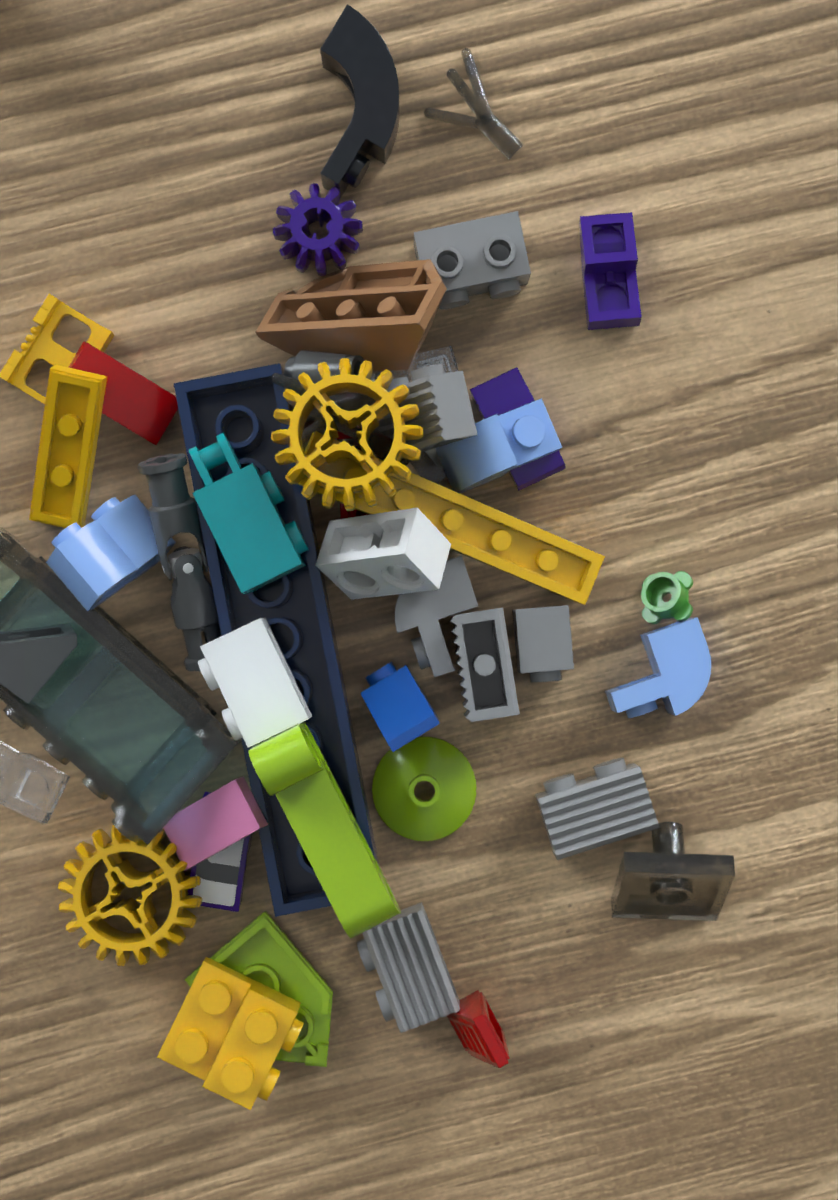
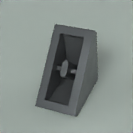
M67 623L0 632V684L29 704L78 645L77 634L71 625Z

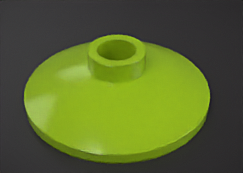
M417 737L394 752L390 749L382 757L373 777V800L379 816L395 833L416 841L438 840L455 832L469 817L476 798V779L469 761L454 745L435 737ZM421 781L430 782L435 788L434 795L428 800L417 798L414 793L417 783Z

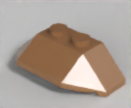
M431 259L349 266L314 279L297 292L290 288L278 293L255 333L261 340L293 356H296L302 350L351 356L360 355L364 360L372 363L373 371H384L386 369L389 371L409 370L431 328L447 288Z

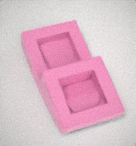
M244 776L229 782L161 823L170 842L177 846L176 854L179 860L188 863L186 870L268 825Z

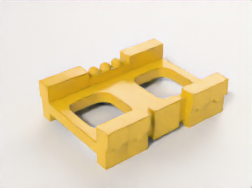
M48 294L33 318V321L38 326L31 327L32 335L28 334L25 337L27 343L24 342L20 346L22 352L20 353L14 349L0 372V378L45 404L46 397L26 385V377L38 360H45L53 366L69 367L76 353L67 350L53 340V334L65 316H72L89 326L91 335L86 342L102 352H105L115 336L112 331L87 318L51 294Z

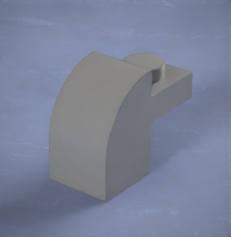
M462 556L447 560L439 590L399 594L395 607L397 633L418 626L421 637L412 639L411 642L420 669L431 667L434 677L455 671L438 620L478 607Z

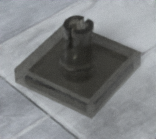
M677 822L658 823L659 828L652 830L653 853H623L611 897L612 918L717 921L735 877L733 855L685 854L683 826Z

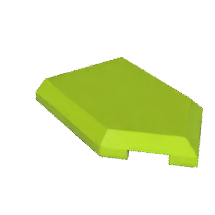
M264 911L209 958L301 1002L296 1019L304 1022L302 1030L291 1052L280 1049L275 1061L305 1063L307 1066L327 1067L333 990L268 912ZM201 965L185 978L190 987Z

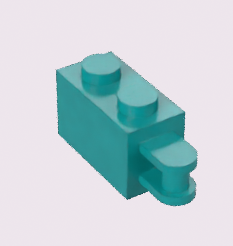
M223 432L216 436L217 442L201 450L197 446L188 449L205 484V487L192 494L241 593L249 594L306 566L300 554L308 551L309 548L295 520L288 524L284 523L276 505L285 500L272 473L268 471L261 475L253 463L242 468ZM228 462L233 473L215 481L210 470Z

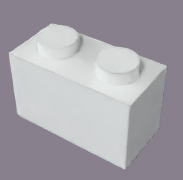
M259 618L200 646L205 657L198 661L200 671L211 691L220 688L229 707L221 711L222 716L235 741L243 738L249 748L312 717L266 618Z

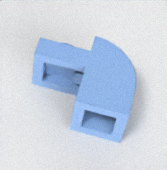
M541 398L499 416L495 414L475 423L477 436L435 449L452 490L461 494L498 479L512 469L557 452L562 448V445Z
M698 617L688 618L683 622L678 621L640 634L654 674L606 690L605 693L612 711L616 713L626 711L628 718L637 717L658 709L655 700L662 698L667 713L676 716L691 708L700 699L709 683L711 656Z

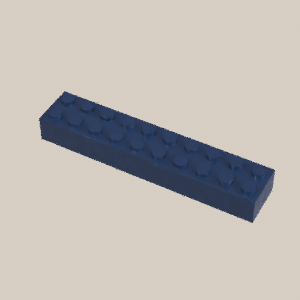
M278 363L174 383L194 492L205 487V484L188 449L197 446L201 450L217 442L216 436L224 432L242 468L253 463L261 475L268 471L272 473L285 500L276 505L284 523L288 524L295 520L309 548L308 551L300 554L306 566L249 594H242L197 504L221 635L223 636L259 618L267 619L312 714V717L304 722L311 731L379 865L324 574L315 566L319 556V547L310 500L301 494L302 486L297 484L291 485L285 478V475L296 465V462L288 465H279L275 460V455L279 451L290 447L289 444L280 445L274 443L271 439L273 431L289 428V425L278 422L273 416L276 409L292 411L291 404L283 397V392L286 390L284 370L281 364ZM228 462L210 470L215 481L233 473ZM241 738L251 792L268 823L267 826L259 830L275 917L331 906L276 795L270 796L252 765L248 750L255 745L248 748L244 739Z

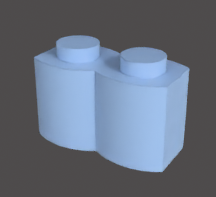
M132 495L122 502H119L116 497L109 499L91 515V518L94 520L93 522L82 528L77 523H73L60 532L51 542L55 549L46 563L87 612L106 601L126 584L137 579L160 562L149 511L136 495ZM172 537L168 541L166 553H168L176 543L172 539Z

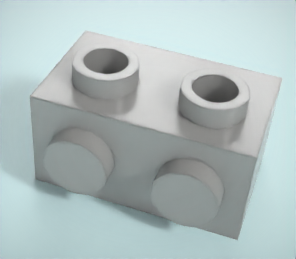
M518 211L414 232V249L417 260L431 259L447 288L439 309H452L466 305L470 302L469 296L488 292L491 299L513 296L521 292L520 286L528 284L531 271Z

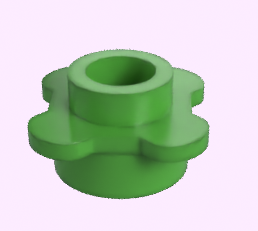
M678 571L674 575L668 572H658L649 575L644 580L641 590V599L645 605L642 610L644 620L653 625L658 624L662 619L675 618L679 622L687 620L693 612V607L689 603V589L693 585L692 577L685 571ZM671 594V599L668 602H664V596Z

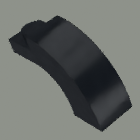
M348 4L320 49L323 68L344 82L355 102L351 122L320 173L323 188L328 191L332 187L340 189V198L348 185L356 188L363 179L370 164V160L366 158L367 154L386 164L396 141L400 116L399 83L391 53L374 26Z

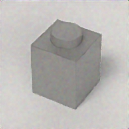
M569 605L512 610L517 672L530 673L531 683L562 680L561 670L574 669Z

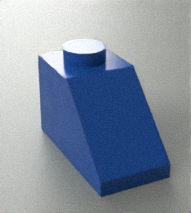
M391 661L365 677L370 687L363 690L360 694L392 752L440 724L437 714L407 665L397 670Z

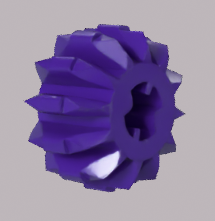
M313 183L309 187L311 198L304 200L300 192L292 190L289 195L295 209L287 206H279L277 208V217L285 224L274 227L273 235L276 240L286 241L279 249L284 260L297 256L295 264L297 271L304 273L311 261H315L318 276H325L327 273L325 261L332 259L335 266L342 270L346 267V260L341 250L350 254L358 253L360 249L359 243L351 236L362 233L363 225L361 220L351 218L357 210L353 200L339 204L340 189L332 187L326 197L322 198L319 185ZM315 221H319L320 227H323L324 222H326L328 235L317 239L316 233H313L312 238H309L311 234L308 226Z

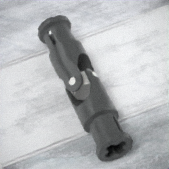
M183 453L167 454L140 462L138 469L140 474L146 475L153 504L149 507L148 511L163 572L170 581L172 577L174 578L170 605L175 626L178 629H182L188 653L184 660L185 668L188 671L201 672L198 661L205 658L200 648L203 645L201 632L203 631L206 643L222 635L213 588L203 574L204 570L208 572L209 567L196 500L189 495L183 467L188 463L187 457ZM180 532L195 535L199 549L182 546L176 548L167 558L166 548L172 536Z

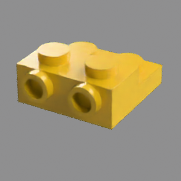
M205 957L157 1058L204 1080L202 1087L251 1110L257 1097L265 1101L268 1100L281 1072L272 1067L280 1049L291 1052L302 1030L304 1022L296 1019L301 1002Z

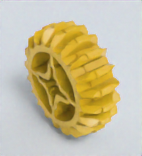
M341 358L339 362L340 375L331 376L329 366L326 362L318 364V371L322 380L314 384L310 376L305 372L298 376L302 387L306 390L302 396L291 389H286L283 392L284 399L294 406L293 411L276 409L274 411V418L282 424L289 425V428L273 431L271 439L274 443L280 445L289 444L290 446L275 455V460L279 465H288L296 462V465L285 475L286 480L293 485L305 477L308 478L301 492L303 497L310 500L321 487L325 489L322 496V505L325 508H332L337 493L344 494L343 503L345 509L353 511L356 506L355 493L363 492L366 503L369 507L377 505V498L372 490L374 487L381 485L384 492L390 497L397 493L394 483L388 478L392 473L406 481L411 478V470L400 463L402 458L412 461L420 459V449L406 444V440L422 438L423 428L418 425H405V422L419 415V408L417 404L399 407V404L409 395V389L403 384L388 392L387 389L393 379L391 371L384 370L374 382L370 380L373 372V366L370 361H363L358 375H351L352 369L349 359ZM354 392L369 396L376 400V402L371 406L366 404L356 411H347L341 409L329 397L339 393ZM316 408L326 422V430L323 437L315 443L316 448L305 456L302 442L303 429L309 414ZM333 414L341 425L345 424L349 429L355 428L357 425L362 426L363 431H357L356 434L360 448L365 454L364 456L359 453L354 445L350 446L346 441H342L337 445L333 444V439L339 438V435L336 431V424L330 415ZM389 414L394 424V438L388 455L380 463L369 447L368 440L370 434L379 426V421ZM339 458H349L358 463L367 474L356 478L340 479L328 476L317 469L323 464L327 463L329 465Z
M137 821L133 825L131 837L128 836L123 822H117L112 825V839L107 832L100 828L92 833L95 847L85 841H82L75 847L82 861L69 859L64 864V869L76 878L63 879L58 884L60 891L73 894V898H69L59 904L60 912L68 913L74 911L76 917L66 924V931L74 932L82 927L86 935L80 939L78 945L80 948L85 949L93 941L99 943L100 946L96 952L97 960L103 961L111 952V949L116 950V964L124 966L129 960L131 951H133L137 963L145 965L150 960V948L156 956L162 959L169 953L167 940L172 944L180 946L186 939L183 930L179 926L193 928L198 920L193 913L185 908L201 906L202 897L188 895L187 889L199 886L201 879L199 876H185L184 870H186L188 863L182 860L179 861L174 853L177 851V846L174 843H170L167 848L161 844L165 836L163 827H157L151 834L150 839L145 838L146 826L143 821ZM119 852H134L145 855L155 861L160 868L149 872H140L134 869L128 859L122 860ZM103 860L108 869L104 875L107 878L109 890L106 897L94 904L91 895L92 878L97 866ZM151 882L136 900L133 898L122 899L115 904H111L125 887H140ZM169 882L172 891L171 908L166 921L158 926L153 917L157 911L154 908L152 896L153 892L161 885ZM112 915H121L130 921L134 929L140 927L142 933L122 932L107 924L103 919Z

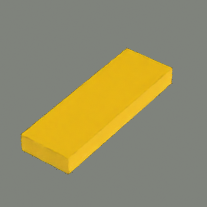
M54 365L50 368L29 520L67 528L73 523H77L81 528L85 526L107 376L60 365Z

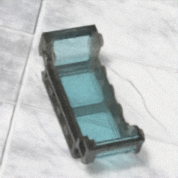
M0 527V632L69 623L77 634L78 644L29 704L0 684V699L7 704L3 711L21 728L28 730L32 726L46 739L43 747L57 761L64 765L71 761L86 775L82 779L83 783L96 796L103 800H107L110 796L114 800L111 809L116 815L112 820L113 825L129 840L137 842L139 839H142L148 845L157 838L168 822L242 741L240 739L235 741L228 728L214 717L217 712L212 706L103 608L98 605L87 612L48 566L45 558L42 556L39 558L35 557L19 543L15 536Z

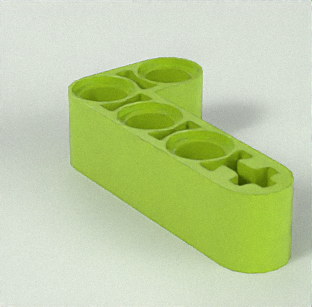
M306 723L297 724L249 749L250 760L262 785L270 796L276 795L331 906L350 939L400 914V908Z

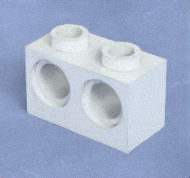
M418 507L329 521L315 566L351 600L439 590L451 543Z

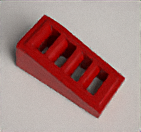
M477 990L460 999V1010L456 1013H450L447 1015V1018L465 1051L471 1056L497 1068L508 1064L510 1057L504 1031L484 994Z

